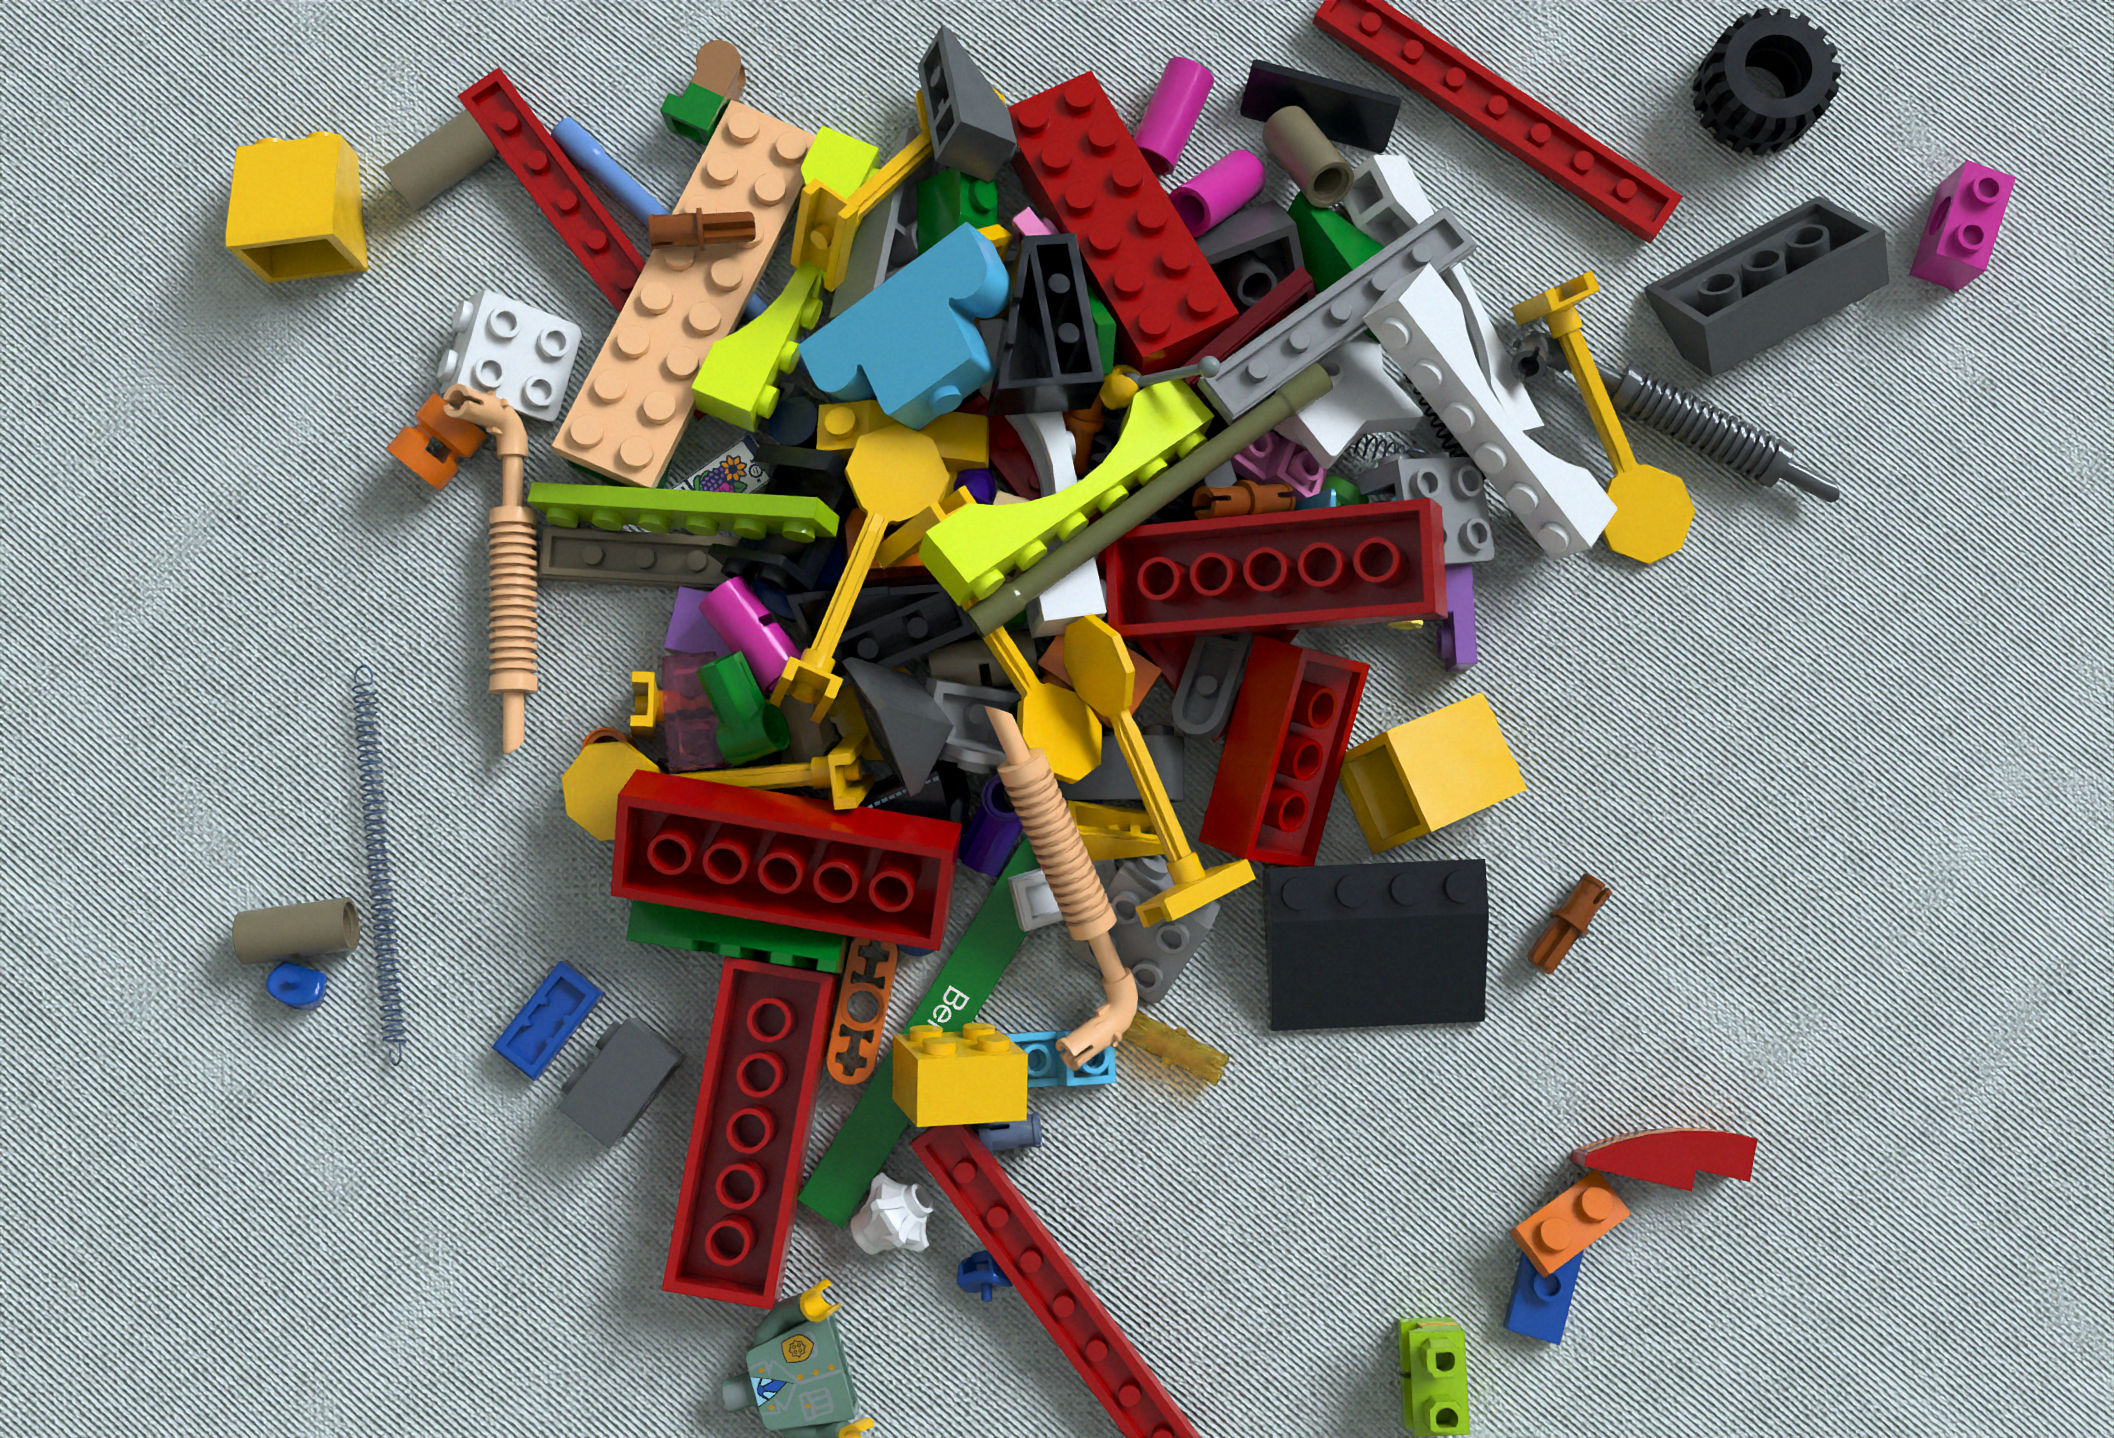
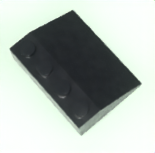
M1485 859L1268 868L1262 871L1271 1031L1485 1022L1489 924Z

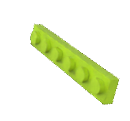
M532 482L527 502L546 514L545 519L548 522L567 528L577 527L578 522H591L607 530L620 531L624 525H638L644 530L665 534L669 533L670 527L685 528L691 533L709 537L716 536L718 530L733 531L739 536L757 540L764 539L766 533L782 534L790 540L804 543L813 542L815 536L836 538L840 519L818 497Z

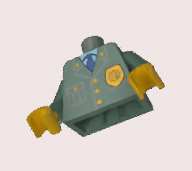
M823 1279L805 1292L779 1301L756 1327L753 1337L754 1343L745 1352V1360L749 1372L724 1379L721 1382L723 1399L729 1413L758 1405L765 1430H778L784 1438H861V1432L874 1427V1421L869 1417L862 1418L853 1423L848 1422V1420L855 1419L860 1405L834 1312L841 1308V1303L829 1305L822 1298L821 1292L831 1285L828 1279Z

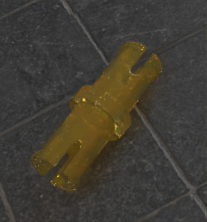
M1138 1010L1130 1027L1122 1035V1041L1125 1040L1161 1058L1160 1064L1171 1068L1174 1064L1210 1082L1213 1086H1216L1224 1072L1222 1068L1223 1066L1226 1067L1230 1057L1226 1053L1223 1054L1187 1036V1029L1179 1025L1176 1029H1173L1138 1012Z

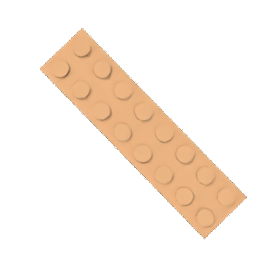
M731 99L672 215L696 213V208H702L703 214L749 211L755 217V240L752 242L706 244V251H700L699 246L659 248L652 251L551 445L554 454L631 487H657L696 409L691 387L713 343L734 333L800 201L803 189L801 166L816 135Z

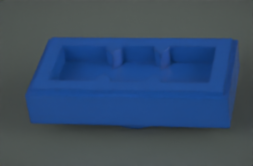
M559 961L491 1048L533 1081L538 1080L606 993L565 961Z
M1522 1250L1503 1327L1513 1332L1560 1345L1584 1250L1545 1278H1542Z

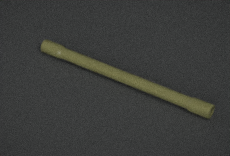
M1313 363L1279 387L1269 399L1013 581L1002 584L990 596L968 608L965 614L972 626L981 637H987L1022 612L1029 602L1284 420L1296 416L1333 389L1332 381L1327 372L1319 364Z

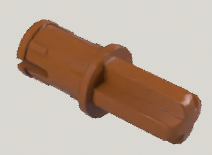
M696 208V213L648 215L649 237L652 250L699 246L700 251H706V244L752 242L756 237L755 217L749 211L703 214L702 208Z
M1584 873L1560 908L1552 909L1549 913L1552 920L1527 954L1528 961L1541 972L1546 974L1553 973L1578 938L1585 939L1588 935L1586 928L1600 907L1612 895V891L1605 887V884L1599 879Z

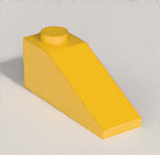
M875 400L819 405L816 449L836 452L848 463L860 435L900 422L885 414L879 401ZM951 411L938 416L918 430V432L933 438L947 471L988 468L990 424L988 417Z

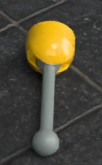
M1205 356L1198 364L1142 376L1133 366L1115 365L1112 368L1111 374H1104L1105 382L1099 394L1105 406L1111 410L1129 407L1134 394L1146 386L1200 374L1203 377L1212 378L1219 373L1220 363L1213 356Z

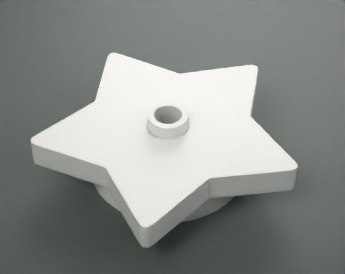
M1362 332L1318 363L1329 375L1333 389L1294 417L1287 418L1273 429L1292 442L1305 446L1322 468L1329 469L1347 447L1361 439L1364 434L1414 430L1423 412L1383 370L1382 344L1377 343Z

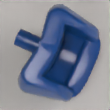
M284 961L268 975L265 987L272 997L291 1008L313 1010L324 1001L327 979L323 972Z
M988 1250L976 1252L971 1257L963 1259L958 1265L956 1280L958 1286L968 1293L981 1292L982 1302L992 1301V1288H1010L1013 1286Z

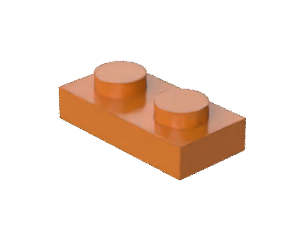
M1595 1169L1510 1230L1509 1233L1542 1278H1545L1631 1215V1213L1599 1170Z

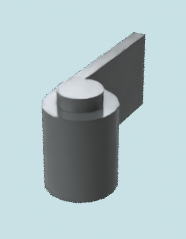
M1143 726L1141 736L1170 803L1184 802V737L1174 735L1173 726ZM1115 735L1102 736L1101 764L1074 784L1057 780L1058 788L1061 789L1062 797L1065 800H1130L1144 803Z

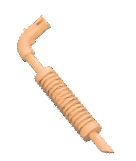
M456 383L446 390L443 401L457 404L460 408L444 405L445 413L452 418L462 419L486 427V432L494 434L497 458L502 460V506L489 509V527L492 528L489 530V537L492 538L489 540V548H491L489 558L493 559L489 561V568L492 569L489 571V578L492 580L489 582V589L494 590L489 592V599L493 600L489 603V609L493 611L489 613V620L494 621L489 623V630L493 631V633L489 634V640L494 642L489 644V651L494 652L489 655V661L494 663L489 665V672L494 673L489 676V693L503 695V753L510 754L520 747L525 738L524 695L538 693V676L532 674L538 672V666L532 664L538 661V656L533 654L538 651V645L532 643L538 641V635L533 633L538 630L537 623H534V621L538 620V614L533 612L538 610V604L533 602L538 599L537 592H534L537 589V582L534 581L537 579V572L533 571L537 569V562L534 561L537 559V551H535L537 541L534 540L537 538V531L534 530L537 528V511L533 508L524 507V460L529 459L528 438L520 416L508 404L507 399L497 398L496 392L493 391L486 392L485 394L471 389L464 384Z
M984 706L1007 757L997 767L1002 783L1006 786V792L1011 796V803L1015 806V812L1019 816V821L1023 825L1025 834L1028 835V841L1032 845V850L1036 854V859L1040 863L1042 872L1045 873V879L1049 883V888L1053 892V897L1057 901V906L1061 911L1063 919L1066 921L1071 937L1078 941L1088 940L1103 973L1101 984L1106 994V1003L1094 1011L1095 1016L1065 1037L1058 1039L1055 1043L1056 1050L1062 1051L1064 1048L1066 1049V1051L1059 1054L1062 1061L1070 1069L1077 1071L1083 1064L1109 1046L1115 1047L1118 1045L1117 1042L1122 1040L1123 1033L1130 1027L1137 1011L1138 992L1135 979L1131 970L1123 967L1108 933V930L1117 921L1111 904L1108 902L1107 894L1104 893L1103 885L1100 883V878L1096 874L1094 865H1092V860L1088 855L1086 846L1083 844L1082 837L1079 836V830L1075 826L1073 817H1071V812L1067 807L1065 798L1062 797L1061 789L1058 788V782L1054 778L1052 769H1050V764L1044 750L1041 748L1027 749L1012 714Z

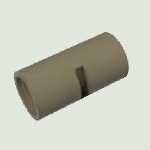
M1288 106L1278 110L1268 119L1262 133L1263 142L1313 206L1321 208L1332 206L1342 200L1353 185V170L1309 115L1300 107Z
M466 109L387 163L382 169L415 212L499 153Z
M1030 629L1007 632L1038 680H1040L1034 639L1031 637ZM982 637L953 641L928 652L932 678L992 688L1013 685Z
M350 897L238 912L232 927L235 953L243 965L295 959L299 953L303 957L356 950L360 939V924L356 906Z

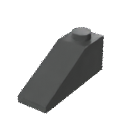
M941 26L917 66L935 161L991 183L1001 166H1006L1011 161L1016 150L1017 139L1014 134L1010 113L953 32Z

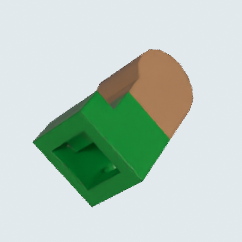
M723 40L710 41L700 48L696 56L697 70L683 97L680 98L669 93L660 109L669 130L704 146L708 145L731 99L738 102L746 84V73L741 63L739 52L735 46Z

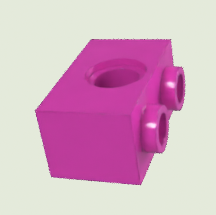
M1966 160L1945 178L1938 186L1909 275L1958 292L1985 272L2016 177Z

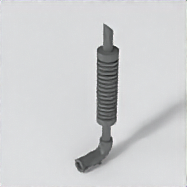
M1534 330L1523 340L1517 338L1514 341L1513 347L1517 348V351L1511 363V372L1517 380L1521 373L1525 374L1523 383H1534L1544 375L1546 366L1561 373H1564L1565 370L1572 372L1558 338L1553 339L1552 334L1539 333V331ZM1593 359L1605 389L1611 392L1609 399L1614 409L1622 412L1626 408V415L1631 417L1635 413V420L1639 422L1645 418L1644 424L1650 426L1654 423L1653 429L1657 431L1663 427V434L1668 436L1672 432L1671 437L1675 440L1682 437L1681 443L1687 445L1691 442L1690 447L1694 450L1700 446V453L1705 455L1709 451L1708 456L1715 459L1718 457V462L1722 464L1727 462V466L1732 469L1737 466L1736 470L1738 472L1744 473L1746 471V476L1749 478L1755 476L1757 482L1769 488L1781 478L1826 502L1832 503L1838 500L1840 491L1835 482L1791 460L1795 449L1793 445L1781 439L1776 440V437L1771 434L1766 436L1765 431L1761 429L1757 431V427L1753 425L1747 427V422L1743 420L1738 422V418L1734 415L1728 419V412L1723 410L1719 414L1720 409L1716 406L1709 409L1710 403L1706 401L1700 405L1701 399L1696 396L1690 400L1691 394L1685 392L1681 395L1682 389L1678 387L1672 391V384L1667 382L1663 386V379L1659 377L1653 381V374L1648 373L1644 376L1645 371L1631 363L1621 374Z

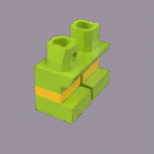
M1452 1317L1397 1318L1399 1369L1403 1373H1411L1400 1374L1402 1425L1406 1429L1414 1428V1437L1470 1435L1465 1331Z

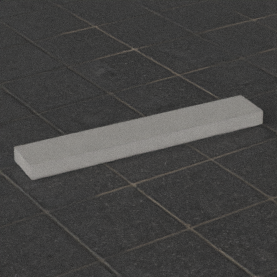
M1446 206L1442 207L1220 363V370L1216 376L1212 378L1200 377L1197 386L1227 424L1231 426L1273 396L1279 387L1313 363H1320L1369 328L1363 321V317L1393 282L1428 263L1431 264L1441 277L1473 254L1478 245Z

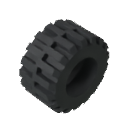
M1769 8L1757 9L1752 17L1746 13L1739 17L1732 26L1729 25L1703 59L1698 68L1699 74L1693 83V90L1699 92L1693 100L1695 111H1704L1705 114L1700 119V122L1705 130L1712 126L1717 132L1713 138L1720 144L1727 139L1733 143L1731 150L1742 153L1747 147H1750L1752 155H1764L1769 148H1771L1773 153L1782 151L1790 143L1795 144L1829 108L1831 105L1830 101L1837 95L1840 86L1835 81L1841 75V63L1832 62L1838 51L1834 43H1825L1823 39L1828 33L1821 26L1815 30L1808 25L1811 18L1802 13L1797 19L1790 17V9L1779 8L1774 15H1771ZM1745 67H1759L1774 74L1781 82L1786 98H1772L1759 92L1749 81Z

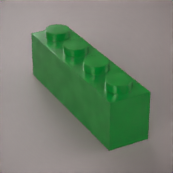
M633 900L626 936L627 941L691 951L711 952L712 954L736 958L763 960L780 965L815 968L819 971L831 973H845L852 936L639 900Z

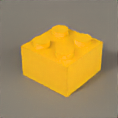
M968 1023L963 1025V1032H943L942 1027L918 1025L910 1027V1034L893 1035L892 1100L916 1127L1027 1121L1028 1054L1012 1042L1010 1037L1005 1036L999 1030H995V1025L989 1023Z

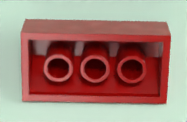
M1255 634L1198 841L1242 859L1299 867L1314 866L1370 664Z

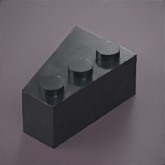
M1076 233L1023 236L1011 268L1012 293L1004 310L995 363L997 373L992 381L986 417L1090 409L1105 379Z
M933 575L864 580L832 658L835 660V665L831 674L843 679L839 688L841 689L851 685L842 661L849 657L891 668L977 631L968 620L962 606L957 605ZM839 582L815 584L812 591L789 587L787 592H785L803 637L810 649Z

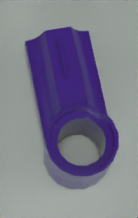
M999 774L990 778L984 785L982 803L959 846L957 856L964 865L991 877H997L1000 874L1023 829L1015 809L1011 808L1004 800L1003 791L1005 786Z

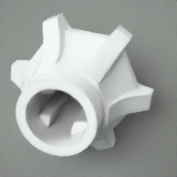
M883 1172L872 1179L871 1193L867 1202L860 1209V1212L851 1219V1231L855 1241L863 1251L870 1255L894 1248H907L921 1252L929 1246L925 1230L926 1223L931 1221L929 1214L933 1211L932 1198L928 1191L918 1183L910 1186V1183L904 1178L894 1182Z

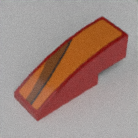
M1668 1127L1638 1130L1600 1139L1574 1149L1571 1152L1570 1161L1589 1168L1692 1191L1696 1170L1750 1182L1758 1139L1708 1128Z

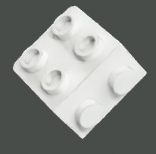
M486 288L468 298V301L462 300L457 307L452 322V329L458 331L453 350L447 349L438 368L437 377L444 380L439 395L444 396L446 390L451 385L456 383L464 384L471 389L485 394L489 391L496 392V397L507 399L508 404L517 413L542 422L554 421L559 415L582 333L580 328L574 323Z

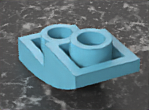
M1074 1030L1004 1034L1010 1037L1012 1042L1028 1054L1027 1088L1116 1083L1115 1047H1107L1083 1064L1080 1069L1073 1071L1059 1056L1066 1049L1064 1048L1062 1051L1056 1050L1055 1043L1058 1039L1065 1037Z

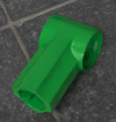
M734 651L695 670L720 722L717 725L716 731L717 743L721 753L730 764L739 766L787 748L790 741V732L786 718L777 706L771 703L766 704L742 651Z

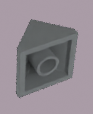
M854 657L843 660L842 664L875 747L908 795L911 797L920 793L954 725L916 676Z

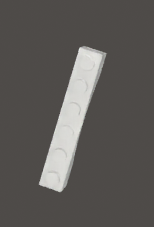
M1372 155L1353 170V185L1342 199L1356 228L1383 247H1387L1434 214L1405 155ZM1460 263L1443 274L1441 279L1462 305L1467 334L1476 361L1490 390L1506 414L1528 436L1543 427L1544 424L1520 378L1517 380L1512 374V362Z
M1428 263L1393 282L1363 317V321L1548 557L1554 561L1590 549L1618 508L1588 469L1569 464L1546 452L1526 436L1506 414L1490 390L1476 361L1467 334L1462 305L1431 264Z
M1003 319L980 320L976 328L995 364ZM993 378L978 388L979 393L987 400L990 398ZM1064 411L1006 415L1005 418L1017 431L1031 456L1040 483L1041 498L1057 494L1081 481V479L1077 480L1073 465L1076 456L1075 439L1072 432L1065 429L1062 416ZM1059 538L1046 547L1047 552L1043 558L1065 543ZM1098 554L1025 606L1032 638L1065 634V626L1092 613L1099 619L1105 616L1107 613L1106 581L1099 579L1095 562Z

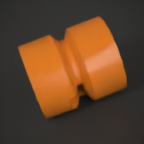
M433 392L415 413L417 425L415 427L404 426L385 449L441 492L459 471L456 462L459 457L470 458L488 436L475 424L448 416L443 406L450 404L443 401L440 396ZM432 437L443 444L442 448L433 455L425 450Z

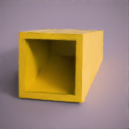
M318 131L308 134L303 139L284 141L278 138H262L257 140L255 145L236 147L225 233L226 248L266 283L369 271L358 155L341 134Z
M1483 692L1387 730L1346 751L1339 774L1341 785L1373 856L1527 790L1520 774L1519 766L1510 753L1497 724L1496 716L1490 709Z

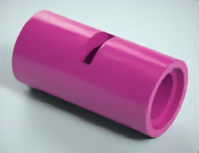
M1173 57L1168 60L1133 136V140L1150 168L1157 174L1169 175L1174 172L1214 84L1213 75L1205 67L1187 58Z
M1234 150L1174 189L1168 197L1192 237H1199L1259 196L1264 190L1266 175L1261 162L1255 155L1246 150Z
M737 576L724 582L708 594L700 603L699 610L731 652L742 651L761 691L764 694L773 692L789 657L800 660L802 654L777 622L773 623L771 621V613L744 578Z

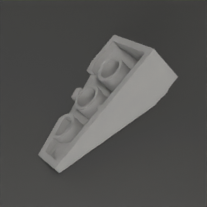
M910 127L902 129L888 162L919 134ZM934 154L864 216L851 246L845 281L835 289L829 316L831 321L918 257L917 184L946 171L945 165L935 161Z

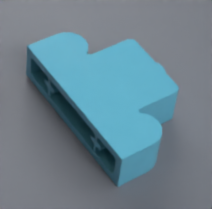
M965 222L797 347L813 382L820 390L841 402L876 401L878 399L885 414L905 426L918 431L938 416L955 410L965 397L995 377L997 368L974 324V319L976 317L991 318L999 314L1007 306L1012 293L1011 279L993 243L968 222Z

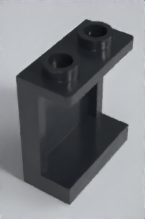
M761 443L752 461L771 477L763 494L818 497L840 517L836 538L815 536L813 542L804 543L790 540L782 534L766 533L765 538L760 540L741 536L736 547L712 543L708 554L723 565L721 572L729 579L742 576L748 585L751 584L752 580L758 581L779 592H787L789 587L812 591L856 502L844 473L848 463L833 451Z

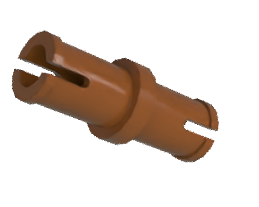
M1240 480L1234 482L1231 486L1199 487L1194 493L1192 506L1211 507L1210 510L1194 512L1199 520L1293 511L1296 505V496L1278 497V494L1294 492L1292 486L1285 482L1257 485L1251 480Z

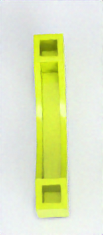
M821 125L801 166L803 188L816 178L847 199L880 170L879 148ZM859 227L854 231L853 241H854V238H855V236H856V234H857V231H858ZM806 261L799 269H796L783 292L760 316L739 331L713 343L691 387L697 410L755 433L762 417L767 419L771 417L778 403L780 390L777 389L783 373L791 374L800 356V351L797 347L799 345L798 342L805 328L812 330L819 319L823 304L820 297L825 289L823 286L826 273L810 261Z
M1183 379L1147 386L1134 394L1121 422L1116 446L1103 463L1084 479L1057 494L1030 502L1004 505L969 503L925 532L918 558L958 606H961L974 596H977L979 600H983L1004 583V576L1017 567L1022 571L1031 568L1043 558L1047 552L1046 547L1059 538L1066 543L1084 530L1089 523L1087 519L1100 510L1104 515L1127 499L1129 496L1128 491L1140 483L1145 487L1166 472L1169 468V463L1178 457L1183 460L1207 443V438L1204 435L1215 416Z

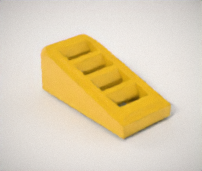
M1065 800L1071 812V817L1075 821V826L1079 830V836L1082 837L1083 844L1086 846L1092 861L1165 854L1147 810Z

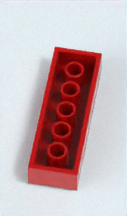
M1088 71L1007 107L1017 139L1016 150L1010 163L1042 218H1048L1060 234L1076 233L1084 277L1115 321V343L1129 366H1133L1142 376L1180 368L1239 318V312L1092 71Z
M1431 498L1139 525L1105 548L1108 625L1121 635L1122 640L1128 642L1448 618L1442 507Z
M636 769L618 793L611 896L940 951L949 921L962 823L861 806L852 809L834 810V802Z
M725 956L661 1291L770 1310L781 1299L798 1206V1196L800 1195L840 974Z

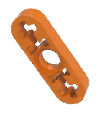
M855 937L850 946L826 1061L827 1068L832 1077L842 1084H859L869 1078L876 1068L899 960V948L894 943L881 941V948L889 951V958L887 962L879 961L877 963L874 978L885 977L883 989L873 983H853L855 971L861 975H866L868 959L860 956V949L862 946H871L873 940ZM861 990L871 992L877 998L879 1004L878 1013L875 1018L865 1023L853 1019L848 1011V1003L851 996ZM844 1024L856 1031H874L872 1042L864 1037L860 1040L858 1052L860 1056L867 1058V1064L865 1067L856 1068L853 1075L846 1074L845 1064L838 1062L839 1052L849 1051L853 1035H841Z

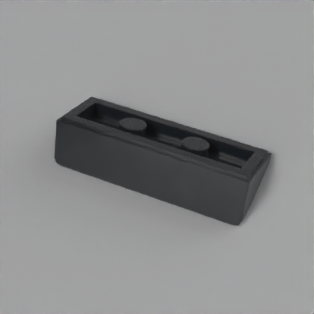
M1256 59L1253 60L1240 108V115L1266 123L1278 110L1288 106H1297L1309 115L1328 140L1376 153H1383L1388 145L1402 99Z

